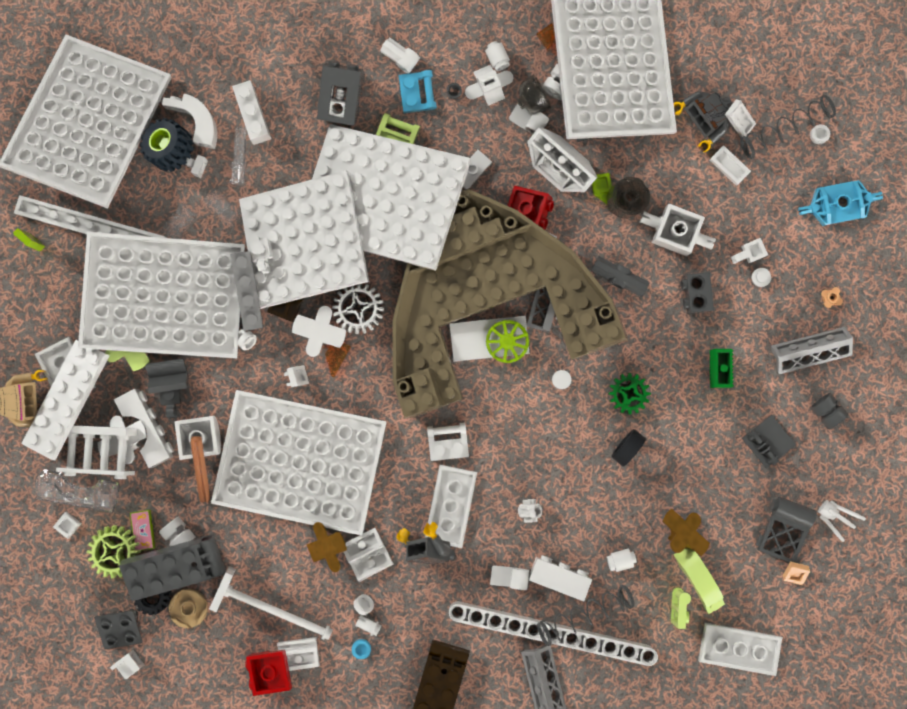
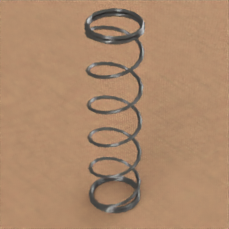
M823 95L820 98V102L811 101L809 103L808 113L802 109H796L793 112L792 121L786 117H780L777 121V130L770 125H764L761 130V138L754 133L741 137L740 144L743 152L750 159L755 157V149L748 139L749 135H755L759 138L765 150L768 151L763 140V129L767 126L776 131L780 141L783 143L784 140L778 129L779 120L782 118L791 122L796 134L799 135V130L794 124V114L797 110L807 114L811 125L815 127L809 111L810 105L813 102L821 105L823 112L829 119L835 117L836 108L833 101L827 95ZM823 98L827 99L830 103L833 115L825 107ZM747 143H748V145H749V147H750V149H751L752 156L750 155V153H749V151H748Z
M620 585L618 598L610 592H605L602 597V605L594 599H589L586 605L587 614L581 608L573 606L570 612L571 621L565 615L557 613L554 619L555 629L546 621L538 622L537 629L542 641L546 646L552 644L550 632L544 623L550 626L560 641L556 628V617L558 615L563 616L572 626L574 633H577L572 620V610L574 608L580 609L593 627L588 613V603L590 601H595L599 604L606 618L609 619L604 607V596L606 594H611L616 598L623 612H625V609L620 601V597L627 608H634V598L630 590L625 585ZM622 587L625 589L630 598L631 606L628 604L623 595ZM541 626L543 627V629H544V631H545V633H546V635H547L548 641L546 640V638H545L544 635H543Z

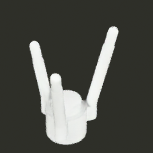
M826 500L818 510V513L821 514L819 518L844 542V538L828 519L834 520L837 517L855 529L856 526L841 516L838 510L863 521L866 518L837 505L832 500L830 502Z

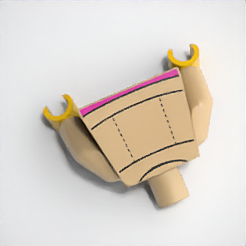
M37 370L34 374L15 375L6 382L5 387L0 388L1 416L8 417V420L17 427L31 426L37 415L36 384L32 380L46 381L48 378L41 379L39 377V374L46 372V370Z

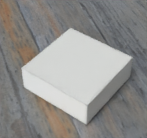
M65 512L53 528L67 539H70L82 523L68 512Z

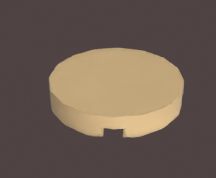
M183 589L173 596L168 609L171 619L176 625L183 628H191L199 625L206 618L208 603L204 595L198 590Z

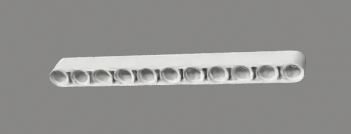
M460 601L453 602L449 607V616L455 622L542 641L538 631L536 633L528 631L530 625H537L542 620ZM455 607L463 609V613L460 616H455L452 613ZM479 611L482 617L479 620H474L471 618V614ZM499 616L501 618L500 623L497 625L490 622L491 617ZM517 620L520 622L518 628L512 629L509 627L510 622ZM548 622L555 629L554 623ZM544 623V624L546 625V627L548 628V630H550V629H551L550 626H548L546 623ZM556 624L560 641L557 636L552 638V644L646 666H652L658 660L657 652L647 644L575 628L577 632L575 641L568 642L566 640L567 635L574 633L572 627ZM541 626L543 635H544V637L546 638V640L548 641L547 635H546V633H545L543 627ZM588 638H595L593 646L586 645ZM608 642H613L614 648L610 651L605 650V645ZM626 647H633V652L630 655L624 654ZM646 651H652L650 659H643V654Z

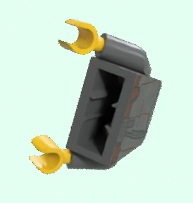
M697 91L683 99L682 103L674 102V107L678 106L681 108L675 112V115H680L683 108L686 107L685 111L705 138L709 137L707 141L704 140L698 144V147L702 143L707 145V149L703 153L707 152L711 144L716 143L726 133L729 120L725 114L732 105L730 98L725 97L722 99L717 92L710 94Z
M432 522L431 525L426 523L423 533L428 536L426 538L409 541L410 532L405 528L400 529L396 536L399 542L405 543L407 562L425 564L449 562V560L454 559L455 551L450 549L449 541H444L438 534L436 535L435 532L438 525L435 522Z

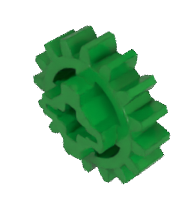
M627 373V378L621 374V380L615 378L614 382L616 384L609 386L613 389L612 392L608 393V395L613 397L609 402H615L613 408L617 409L620 407V413H623L625 410H627L628 415H631L632 410L635 413H639L638 408L645 409L643 403H649V400L646 399V396L651 395L650 392H646L649 385H643L645 379L638 380V374L632 377L631 373ZM625 381H630L626 387L619 386ZM637 386L640 387L642 394H639ZM631 389V393L636 397L627 398V394L624 391ZM617 393L620 394L622 398L621 403L617 398ZM632 401H638L635 406L628 407Z

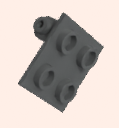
M770 415L742 438L766 469L770 465L778 463V459L796 445L773 415Z
M132 608L124 612L120 610L118 613L114 611L111 614L103 613L101 616L94 617L104 650L143 643L136 621L138 617L137 610Z

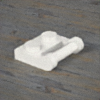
M465 422L454 426L427 427L431 461L469 457ZM461 433V438L434 441V435Z

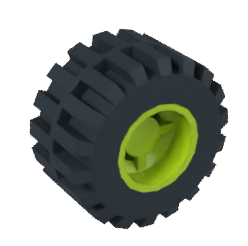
M163 118L161 121L159 119L156 120L155 124L151 123L150 127L145 129V134L141 137L142 142H140L141 154L160 170L165 172L168 170L173 172L175 168L179 170L181 165L187 163L186 159L191 158L192 155L190 153L194 150V147H192L194 144L191 139L192 136L174 120Z

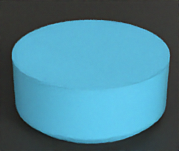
M365 639L356 640L351 649L353 656L357 659L367 658L371 652L370 643Z

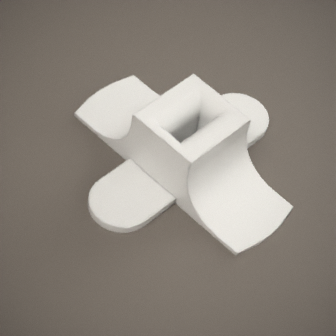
M488 59L472 65L471 68L477 83L466 88V97L468 99H476L484 95L490 111L498 110L507 105L502 87L512 83L513 74L510 71H503L497 74L492 69Z
M328 306L319 308L315 320L297 315L293 323L292 333L309 338L306 353L311 357L319 355L323 343L341 348L345 340V329L329 325L332 310Z
M114 416L110 420V427L137 428V436H129V440H127L125 464L128 465L134 461V450L140 447L138 442L146 438V430L141 420L125 427L123 418ZM112 435V439H110L109 457L118 454L119 440L116 435ZM102 440L99 441V442H97V443H98V450H99L100 456H101V443H102Z

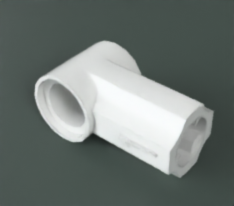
M390 37L386 39L380 50L381 53L394 61L407 74L411 72L420 60L416 52L409 48L405 49Z

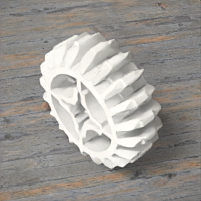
M358 284L356 289L355 286H350L351 290H348L347 287L343 288L346 292L344 295L340 291L337 293L341 299L334 298V301L339 303V305L332 306L334 310H338V312L333 313V316H340L336 320L337 324L344 322L341 328L345 329L349 326V333L355 328V334H359V329L361 328L364 334L367 333L365 328L367 326L371 331L374 330L371 324L379 325V322L375 320L376 317L379 319L383 318L381 314H378V312L384 311L383 307H378V305L384 303L383 300L377 301L381 295L379 293L373 295L376 290L375 288H371L368 291V284H365L363 289L362 284ZM357 293L369 296L373 302H361ZM352 295V305L343 309L346 299ZM356 300L361 307L364 306L360 315L354 310L357 304ZM374 307L372 316L365 322V312ZM344 315H356L359 324L349 322Z

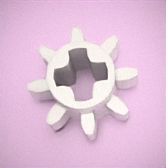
M536 499L523 500V504H520L518 507V514L520 518H524V523L537 522V518H540L542 515V507L540 504H536Z

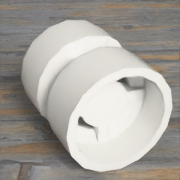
M556 64L550 73L552 77L546 79L542 88L549 95L562 100L559 67Z
M179 516L159 531L165 541H170L169 546L188 542L196 538L190 529H185L186 524Z

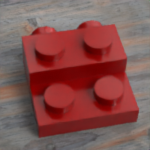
M514 185L507 206L519 211L545 230L548 225L546 217L548 211L551 212L553 210L554 201H552L553 198L548 193Z
M285 649L252 653L246 657L245 667L249 671V688L252 690L253 696L290 691L292 689Z

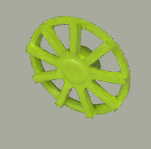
M499 321L487 333V350L499 362H516L528 350V333L516 321ZM507 323L514 325L511 333L507 332ZM501 324L503 325L504 330L503 335L495 329L497 326ZM517 327H519L524 334L514 337L513 334ZM492 332L500 337L499 340H489ZM525 337V346L516 343V340ZM489 343H499L500 346L492 352ZM514 346L524 349L519 356L514 350ZM502 348L504 349L503 359L495 355ZM508 350L512 351L515 356L514 359L506 360Z

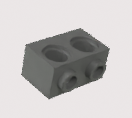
M710 272L686 274L683 276L681 288L682 291H685L686 298L683 299L684 310H687V314L713 311ZM693 279L699 282L700 286L698 289L692 286L691 282ZM695 298L701 300L702 305L700 308L695 307L693 303Z

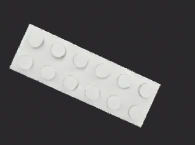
M75 340L21 443L51 460H56L109 358V355L99 350L78 348V340Z

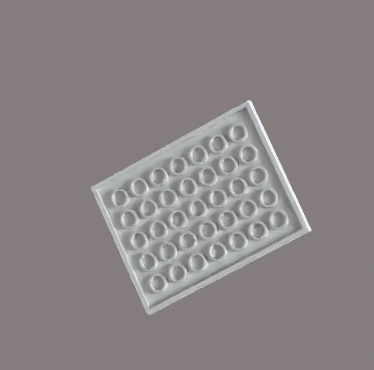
M551 0L566 139L675 134L677 129L662 1Z
M65 35L0 159V167L108 209L139 146L141 137L144 135V131L148 127L172 78L171 75Z
M330 124L312 179L347 170L351 182L363 251L436 271L471 159Z
M87 232L78 348L237 359L240 307L230 254L245 252V244Z
M236 390L211 504L310 525L321 522L325 528L363 535L387 422Z

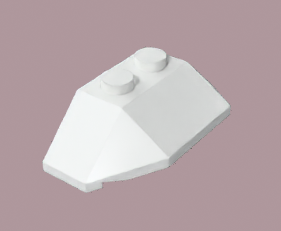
M539 127L528 140L533 167L561 192H586L597 179V175L590 162L560 135Z

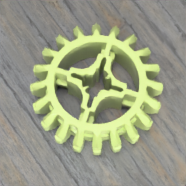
M113 525L111 528L107 526L104 527V531H97L98 536H92L94 542L88 543V546L92 547V549L86 552L87 554H92L88 561H94L91 568L98 567L96 573L100 574L103 572V577H108L109 574L111 578H115L117 575L122 577L119 567L109 566L105 561L110 559L115 564L118 563L120 565L121 561L125 559L123 555L124 549L127 547V558L134 557L135 554L141 553V550H135L134 548L140 544L139 542H133L136 536H129L131 534L130 529L125 531L124 526H121L119 529L117 525ZM116 536L122 539L123 542L116 544L108 537ZM101 545L104 547V554L102 556L100 554ZM118 548L115 555L108 556L111 554L112 549Z

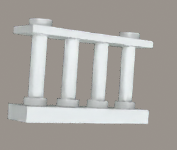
M73 425L68 435L67 467L56 468V472H64V476H76V473L114 475V479H127L128 475H135V471H125L127 440H129V436H137V428ZM79 434H83V438H85L83 468H75L76 437H79ZM95 435H100V439H102L100 469H91L93 438H95ZM112 435H116L119 440L117 470H108L109 445Z

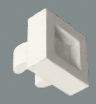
M197 155L196 160L187 158L185 165L192 168L191 173L194 176L201 178L208 160L201 155Z
M304 365L288 368L287 372L284 373V376H289L290 380L287 386L297 387L309 384Z

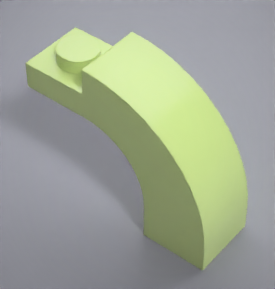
M684 548L681 553H675L674 557L679 567L693 585L706 612L710 614L725 605L724 597L698 554L689 548Z

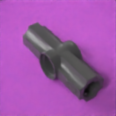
M598 256L591 272L609 280L608 282L617 288L626 289L640 297H643L650 283L633 274L630 269L619 264L615 265Z

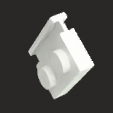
M316 637L277 643L278 650L285 649L289 671L320 666Z

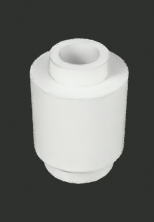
M494 41L487 45L488 48L485 52L492 68H495L496 71L506 69L510 65V59L503 44Z
M629 548L606 556L610 571L619 572L634 568V563H637L634 552H630Z

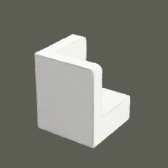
M132 650L110 668L111 670L117 668L124 679H128L141 669L144 663L136 652Z

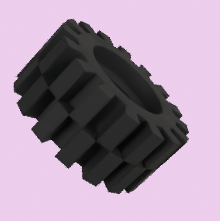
M171 591L160 593L156 604H150L146 598L135 600L134 606L137 605V610L143 611L142 614L156 615L168 607L171 600Z

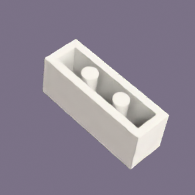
M249 80L232 86L253 145L270 140L271 136L252 82Z
M542 555L541 558L536 556L529 574V581L585 601L592 582L588 572L580 569L576 572L570 570V565L562 562L557 565L552 563L553 559Z

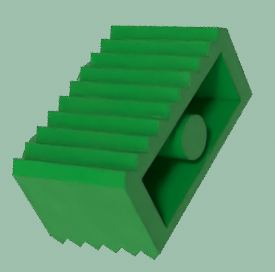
M733 349L710 350V388H732L734 386L732 384L734 382L732 380L734 378L732 373L734 371L732 369L734 367L732 365L734 363L732 361L734 359L732 357L734 355L732 353Z

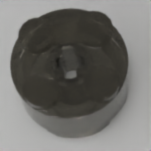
M636 177L621 179L609 189L607 194L609 211L623 219L638 215L648 206L650 201L649 189L641 179Z

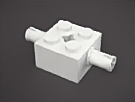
M668 204L664 208L663 214L660 217L644 211L639 222L655 228L656 232L651 243L684 256L692 253L695 244L712 250L713 243L716 241V238L700 233L705 217L672 204ZM676 227H679V231H680L679 234L676 233V230H675Z

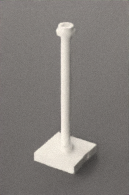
M228 567L209 608L210 610L217 612L223 597L231 596L322 635L321 639L329 640L333 631L330 626L327 625L324 628L233 589V586L229 584L236 569Z

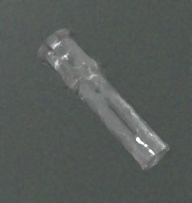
M238 127L235 128L234 159L230 165L232 176L231 180H229V184L233 186L247 185L245 181V170L248 167L245 163L247 129L244 127H240V130Z

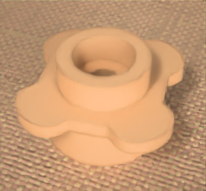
M834 287L832 290H823L821 292L826 308H831L833 305L839 306L843 303L839 295V288Z

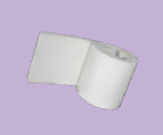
M519 103L509 116L511 122L531 134H534L539 127L545 128L549 121V118L539 111L533 113Z
M492 566L490 585L527 590L529 570Z

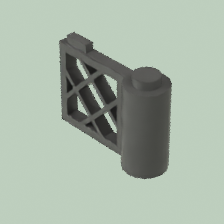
M778 497L771 502V517L764 534H759L755 545L758 546V551L789 563L790 561L796 562L808 531L816 520L817 512L785 498ZM775 520L782 522L784 530L774 533L772 526ZM796 528L802 530L800 538L792 540L789 531ZM787 533L790 542L780 546L776 537ZM774 538L777 547L771 550L764 548L766 541ZM790 545L794 549L791 558L784 556L782 552L783 548Z

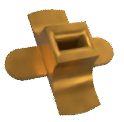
M670 509L665 514L662 522L671 531L668 539L671 541V549L675 553H681L684 548L694 550L699 556L705 554L710 543L696 531L701 524L700 516L693 512L684 520L673 509Z
M316 522L313 525V530L317 540L306 546L313 562L325 558L330 570L336 573L340 570V563L336 554L347 550L345 541L340 532L328 535L324 525L321 522Z

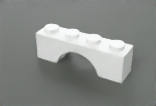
M133 389L114 399L122 417H135L141 420L146 428L147 440L140 452L148 468H154L174 457L172 454L174 452L173 447L163 437L165 435L164 429L161 425H157L155 421L156 414L152 408L148 407L146 403L148 398L144 391Z

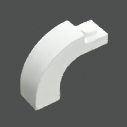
M183 94V99L175 96H170V98L163 97L162 105L167 110L186 113L194 118L195 133L193 142L196 146L215 149L217 126L212 114L205 105L188 94Z

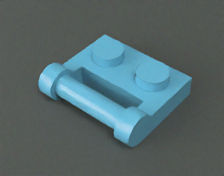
M432 70L399 75L403 113L437 109L431 81L433 77ZM424 79L427 103L421 104L418 80Z

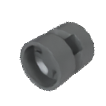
M831 393L824 395L811 406V410L816 416L822 417L821 422L827 429L837 426L848 416V413L842 406L836 405L838 401Z

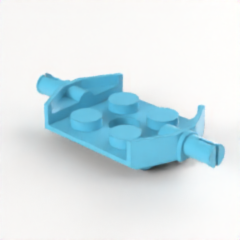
M857 180L815 189L811 204L799 207L798 211H801L799 215L813 214L822 226L866 218L871 202L882 200L883 196H880L882 192L871 194ZM840 197L847 200L846 207L839 205L838 200Z

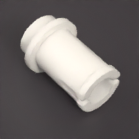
M360 615L355 626L371 633L370 636H377L382 625L378 621L374 622Z

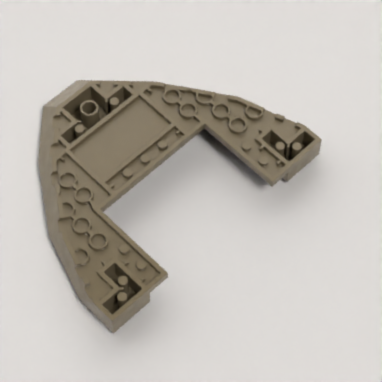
M467 189L462 191L436 271L407 263L394 312L393 384L404 418H413L464 399L441 332V326L546 287L570 358L574 360L628 340L624 325L613 300L576 253L519 211L473 190Z

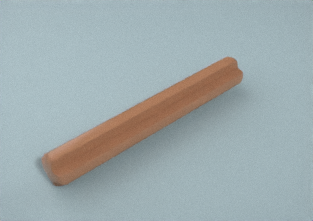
M193 436L190 443L199 501L202 503L209 502L210 491L202 438L200 436Z

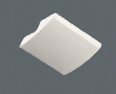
M376 528L345 543L347 550L344 551V554L359 582L394 564Z

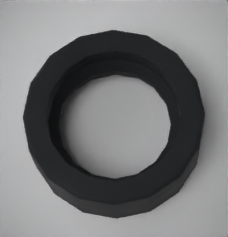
M635 429L631 430L614 450L611 457L624 467L638 453L646 438Z

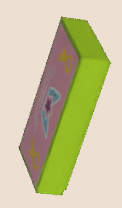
M151 510L131 512L132 534L136 536L133 542H139L140 544L134 547L135 550L156 548Z

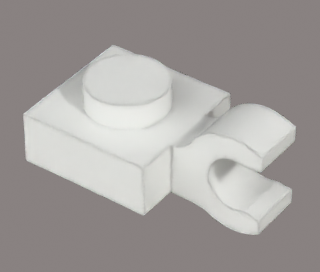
M264 238L249 243L252 261L257 263L258 271H262V274L269 273L268 259L273 258L270 240Z
M761 238L741 246L743 252L730 258L733 264L746 258L748 263H752L768 256V253Z

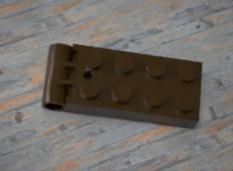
M432 640L412 709H454L470 650Z

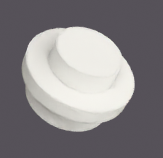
M758 268L752 273V282L758 287L767 286L771 281V274L765 268Z

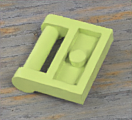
M384 113L376 135L414 144L420 126L405 123ZM389 124L411 132L410 137L390 130L386 126Z
M679 587L674 588L672 591L671 623L678 629H686V624L689 623L687 604L690 603L691 596Z

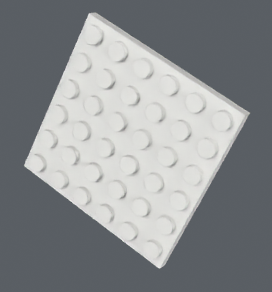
M347 170L239 199L248 251H250L249 243L268 238L271 243L273 258L268 259L269 273L262 274V271H258L257 263L252 261L260 309L369 282L351 182Z

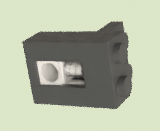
M328 61V63L322 66L317 112L318 120L353 126L357 123L361 86L365 81L363 69H360L355 64L342 66L337 61ZM336 86L337 92L335 94L336 97L334 98V89ZM343 87L347 88L346 100L343 99L345 91ZM335 103H339L342 105V112H339L335 109Z

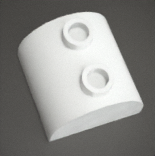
M215 416L175 421L179 460L193 458L190 443L193 436H200L202 438L204 457L220 454L221 435Z

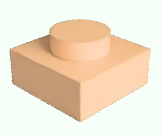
M790 561L783 574L784 581L803 585L810 573L809 566Z

